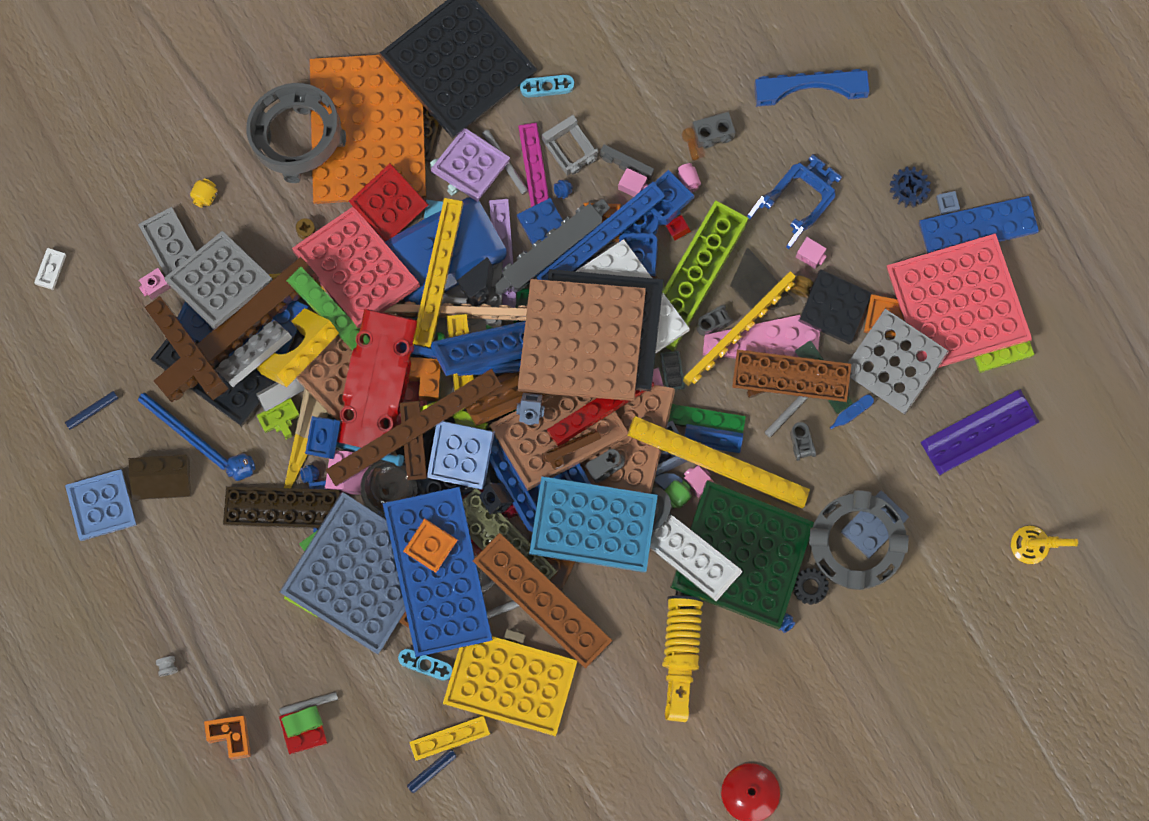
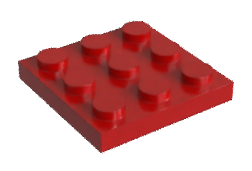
M391 163L348 201L385 242L397 235L429 205Z

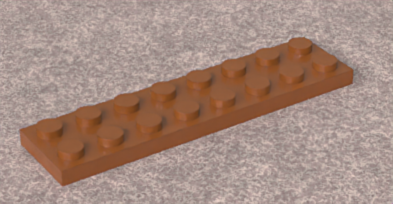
M500 532L473 559V562L585 669L613 641Z

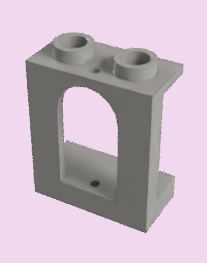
M574 115L542 134V141L567 176L571 173L572 175L578 173L583 165L592 164L597 160L598 149H594L577 125V119ZM569 131L585 154L584 157L573 164L567 160L555 143V140Z

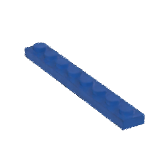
M654 182L649 184L536 276V279L548 280L549 269L576 271L664 199V193Z

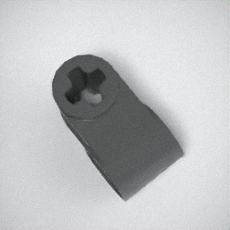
M721 305L700 317L696 328L700 335L705 336L734 323V319L730 318L726 311V305ZM707 322L711 327L704 329L701 323Z
M803 422L796 423L790 432L796 461H800V458L816 457L815 447L808 426ZM802 428L805 432V435L801 437L797 436L795 434V429Z
M610 449L586 464V468L594 482L599 483L620 470L625 464V458L617 450Z

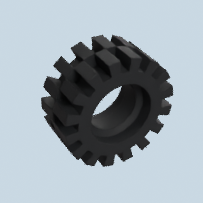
M807 568L797 575L793 593L804 604H817L826 596L829 582L826 579V575L822 574V571H817L815 568ZM808 579L815 580L818 584L817 592L813 594L807 593L803 588L804 582Z

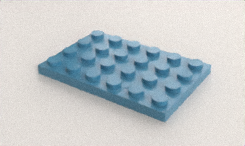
M541 477L529 554L646 573L658 495Z

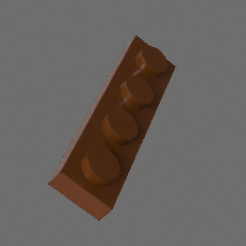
M420 401L400 403L402 423L421 412ZM422 434L404 445L407 480L427 479Z

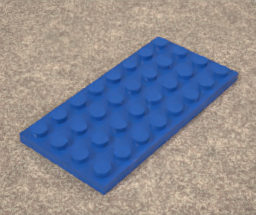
M460 487L383 503L415 657L492 641L477 565L473 562L475 556ZM424 518L457 539V542L437 573L403 552Z

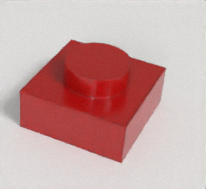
M682 215L666 225L674 241L691 232Z

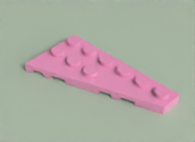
M800 315L758 323L749 331L744 330L740 334L742 338L735 345L731 343L727 347L729 351L723 357L736 359L737 350L818 359L820 331L799 322ZM732 329L705 335L703 355H707Z

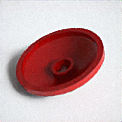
M747 763L735 767L727 774L721 787V798L725 809L735 819L739 821H763L776 810L780 800V787L774 774L766 767ZM748 789H754L755 795H749Z

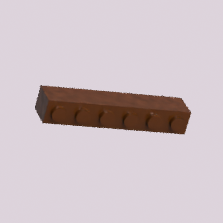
M161 296L144 307L212 400L229 389Z

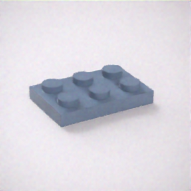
M880 491L876 495V497L886 501L896 510L903 523L909 518L884 492ZM883 507L882 510L891 518V516L886 512L887 509ZM862 511L841 531L868 559L889 539L887 529L882 521L876 516ZM891 518V520L895 524L897 522L896 519Z

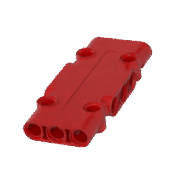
M364 309L360 331L356 336L357 346L353 349L343 392L344 407L340 411L341 421L337 442L362 448L398 426L397 416L401 413L400 403L404 402L411 370L410 355L414 351L413 341L418 323L417 320ZM366 334L370 336L368 344H365L363 341ZM403 342L407 345V350L404 353L400 350V345ZM349 410L354 412L352 420L347 416ZM386 418H388L391 422L389 428H386L384 426V420Z

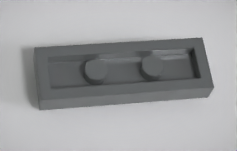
M605 144L602 146L600 156L605 162L610 164L613 162L624 171L627 168L647 177L648 180H651L653 177L654 168Z

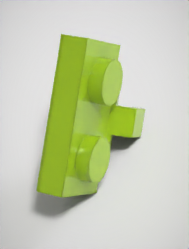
M290 398L256 416L265 433L273 429L276 432L282 431L287 440L293 437L289 426L292 425L291 420L299 417V413Z

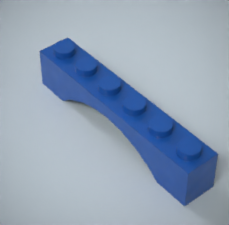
M854 69L851 72L837 70L829 74L816 72L814 75L800 73L791 77L779 75L777 78L762 76L755 79L754 83L756 107L776 105L787 95L808 88L832 90L848 99L868 98L869 83L867 70Z

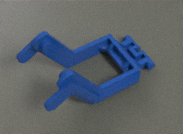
M814 154L809 158L811 163L807 167L801 163L794 164L771 192L761 196L747 216V218L751 219L759 208L766 207L770 209L775 200L793 179L801 178L821 194L822 201L813 212L800 221L795 218L790 224L794 228L792 231L794 236L786 246L788 249L793 246L803 231L810 228L834 200L835 189L831 185L834 181L839 182L842 179V176L831 167L824 171L823 168L826 164Z

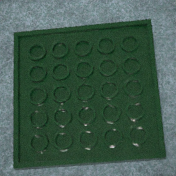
M707 480L690 530L740 568L742 573L717 601L712 599L678 570L675 571L670 588L779 630L814 522Z

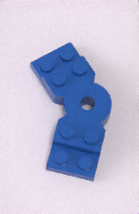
M669 170L654 182L664 193L665 198L639 218L644 220L643 224L637 225L634 222L619 237V242L624 239L650 276H656L658 239L655 235L658 232L659 225H668L681 213V209L694 199V195Z

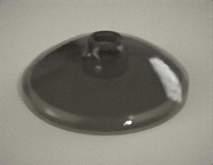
M383 460L371 465L363 474L360 483L361 497L371 511L381 517H385L383 503L417 496L416 480H407L406 466L402 465L399 467L395 463ZM383 489L388 491V495L383 494Z

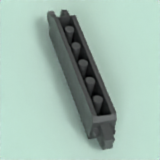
M601 199L593 205L589 203L587 206H580L572 218L568 216L561 222L562 226L558 229H551L543 241L540 239L531 246L533 249L528 253L526 251L522 252L514 264H507L502 269L501 279L495 284V294L500 296L510 289L513 292H520L530 284L531 279H536V276L602 223V217L610 209L606 201Z

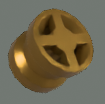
M303 218L296 224L297 235L302 240L316 232L315 226L310 219Z
M797 275L795 277V285L790 291L800 297L807 298L809 295L808 290L813 286V281Z

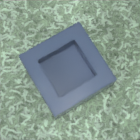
M955 191L936 196L941 215L960 210Z

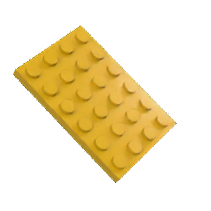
M493 636L492 641L459 648L444 697V705L556 737L577 660Z

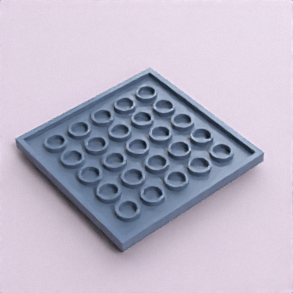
M342 492L279 592L375 654L380 653L406 611L387 521Z

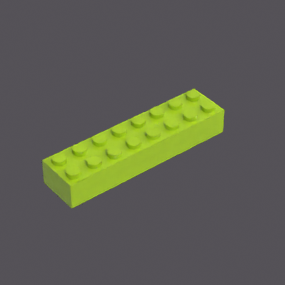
M716 200L663 290L664 295L688 327L747 226L749 219ZM683 335L667 345L666 348L674 352Z

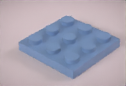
M446 421L437 425L427 478L484 489L494 431Z
M122 469L65 485L80 541L137 525Z

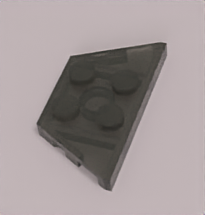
M747 248L730 286L752 310L779 282L752 251ZM784 290L780 294L782 298L775 305L771 303L767 309L774 310L782 306H791L796 301Z

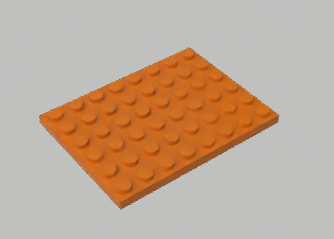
M379 55L310 59V85L321 89L329 96L340 117L341 127L346 132L345 146L336 147L333 154L323 164L312 170L313 203L348 202L389 163L401 173L423 198H427L424 107L422 103ZM323 102L320 103L329 114L332 113L330 105L327 108ZM311 110L312 149H314L322 138L324 125L321 117Z

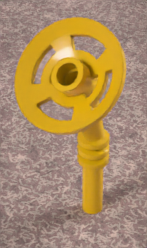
M1024 526L1018 529L1011 539L1013 555L1025 564L1039 563L1047 556L1049 548L1078 546V539L1047 536L1043 530L1035 526ZM1026 531H1035L1039 533V535L1035 533H1026ZM1018 536H1021L1023 538L1021 548L1017 549L1016 541ZM1040 546H1045L1043 553L1039 551ZM1024 553L1025 555H1028V556H1034V555H1035V558L1029 559V558H1026V557L1022 556V554Z

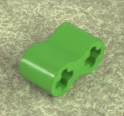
M317 706L309 707L281 719L288 738L323 725Z

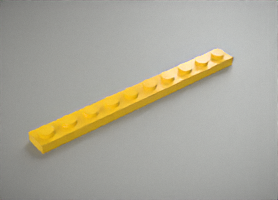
M635 416L633 418L627 436L797 507H805L810 489Z

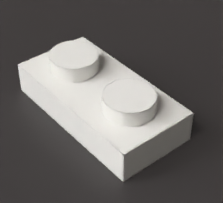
M47 248L34 283L38 286L54 290L66 254Z

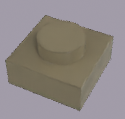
M506 629L504 639L523 645L525 635L519 629Z

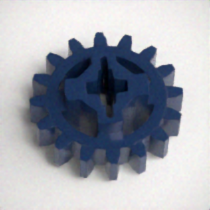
M907 166L904 172L899 169L898 175H893V180L890 181V186H892L890 193H895L892 199L898 198V205L903 202L905 203V208H907L908 204H911L912 208H914L916 202L922 205V199L927 200V194L931 191L927 187L930 186L931 182L926 181L928 175H921L923 170L916 172V167H913L911 171ZM904 177V182L898 185V182ZM922 190V193L916 197V192Z

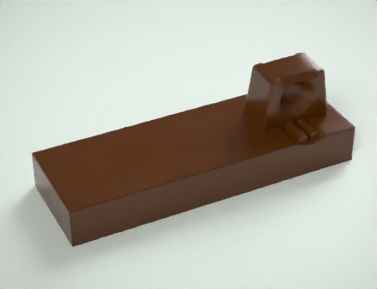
M596 430L590 431L542 453L543 459L550 463L554 470L565 466L564 455L600 440V434Z

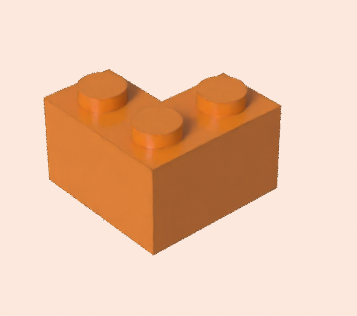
M410 357L411 370L408 381L420 382L418 401L437 402L440 380V364L438 360Z
M245 716L204 721L206 741L208 743L227 741L228 755L231 760L251 757Z

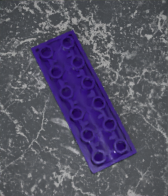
M1020 389L926 438L921 442V445L940 476L1040 422Z

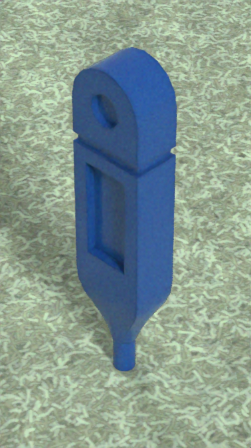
M865 395L841 412L835 423L830 426V429L848 424L870 408L874 402L873 397Z

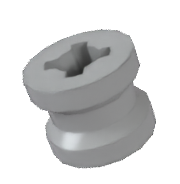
M175 656L164 657L155 661L156 665L159 666V677L178 672L177 667L174 665Z

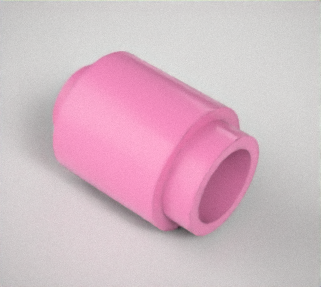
M691 163L680 166L678 168L680 182L691 193L697 191L701 182L696 168Z

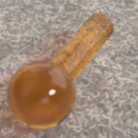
M685 128L682 132V139L688 144L691 159L693 161L698 160L699 156L694 141L696 139L693 128Z

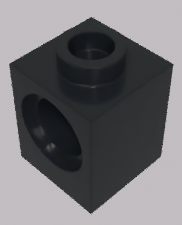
M489 483L479 495L490 515L503 513L514 502L503 483Z

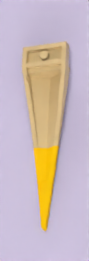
M304 389L284 488L292 487L308 455L305 452L311 417L327 418L329 414L306 389Z

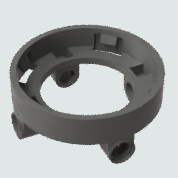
M284 84L268 91L255 103L248 116L246 133L256 157L267 168L282 173L284 180L289 183H299L302 173L317 168L333 154L336 147H344L346 144V132L341 127L340 117L332 100L321 89L309 84ZM276 100L280 101L270 108L267 113L264 112L265 108ZM321 102H323L327 106V108L330 105L332 109L331 114H329L327 110L320 104ZM289 108H293L296 113L303 115L309 114L313 110L321 117L324 125L322 138L314 149L301 156L287 157L278 154L270 147L271 130L269 126L278 114Z
M854 491V494L835 499L820 512L813 528L810 530L809 545L812 547L813 557L817 566L828 579L847 589L864 590L881 585L896 573L902 564L905 553H908L909 535H906L903 521L891 505L871 495V492ZM837 504H840L841 507L833 511L827 519L824 517L826 513L829 514L832 510H834ZM883 507L887 509L886 512L891 516L892 519H896L897 522L895 524L893 523L891 518L882 510ZM862 511L876 516L885 525L889 535V548L886 556L877 566L869 570L853 571L841 566L834 559L829 548V534L832 526L840 517L850 512ZM823 558L825 559L828 566L836 572V574L833 577L830 575L831 571L827 568V566L825 564L822 565L820 563V561ZM892 564L894 569L892 571L889 569L882 575L883 579L879 580L876 576L884 572Z

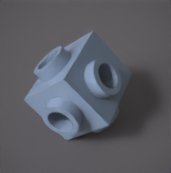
M523 393L521 403L517 404L516 414L520 415L519 422H524L527 425L539 424L540 417H544L545 406H541L542 395Z

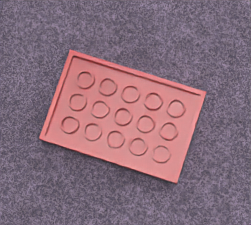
M351 207L292 248L294 254L298 258L302 257L319 278L317 281L354 322L357 328L361 327L364 309L384 312L420 287L415 277L354 207Z

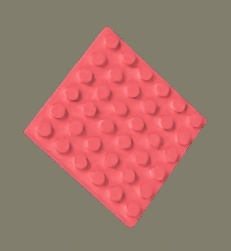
M996 234L887 265L886 268L904 321L949 351L939 367L1032 340ZM921 351L917 354L918 361L926 360V352Z

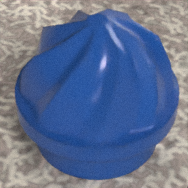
M559 180L558 183L554 184V192L558 198H567L572 193L573 186L568 180Z
M313 465L302 467L300 469L302 482H308V484L315 482L319 477V470Z
M785 613L781 628L779 629L783 633L788 632L795 625L793 617L788 613Z

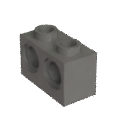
M729 112L692 123V130L698 148H710L719 142L728 143L735 137V130ZM725 126L728 131L721 132L718 128ZM707 131L710 136L703 137L700 133Z

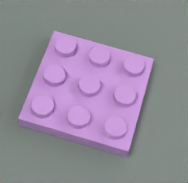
M465 128L433 165L431 172L478 202L508 164L510 157Z

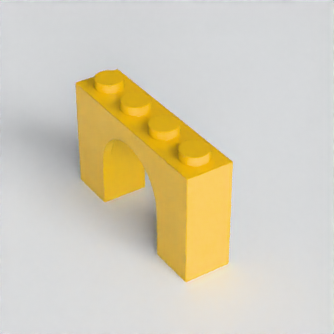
M305 308L291 321L300 334L305 336L302 343L289 353L281 355L273 353L257 367L262 375L285 387H288L339 334L330 320Z

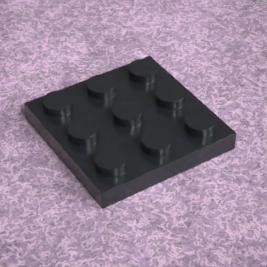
M820 269L798 321L850 345L872 293Z

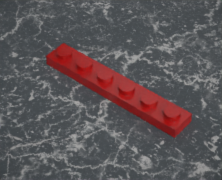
M635 390V398L645 391ZM596 398L548 428L547 433L557 446L562 445L630 401Z

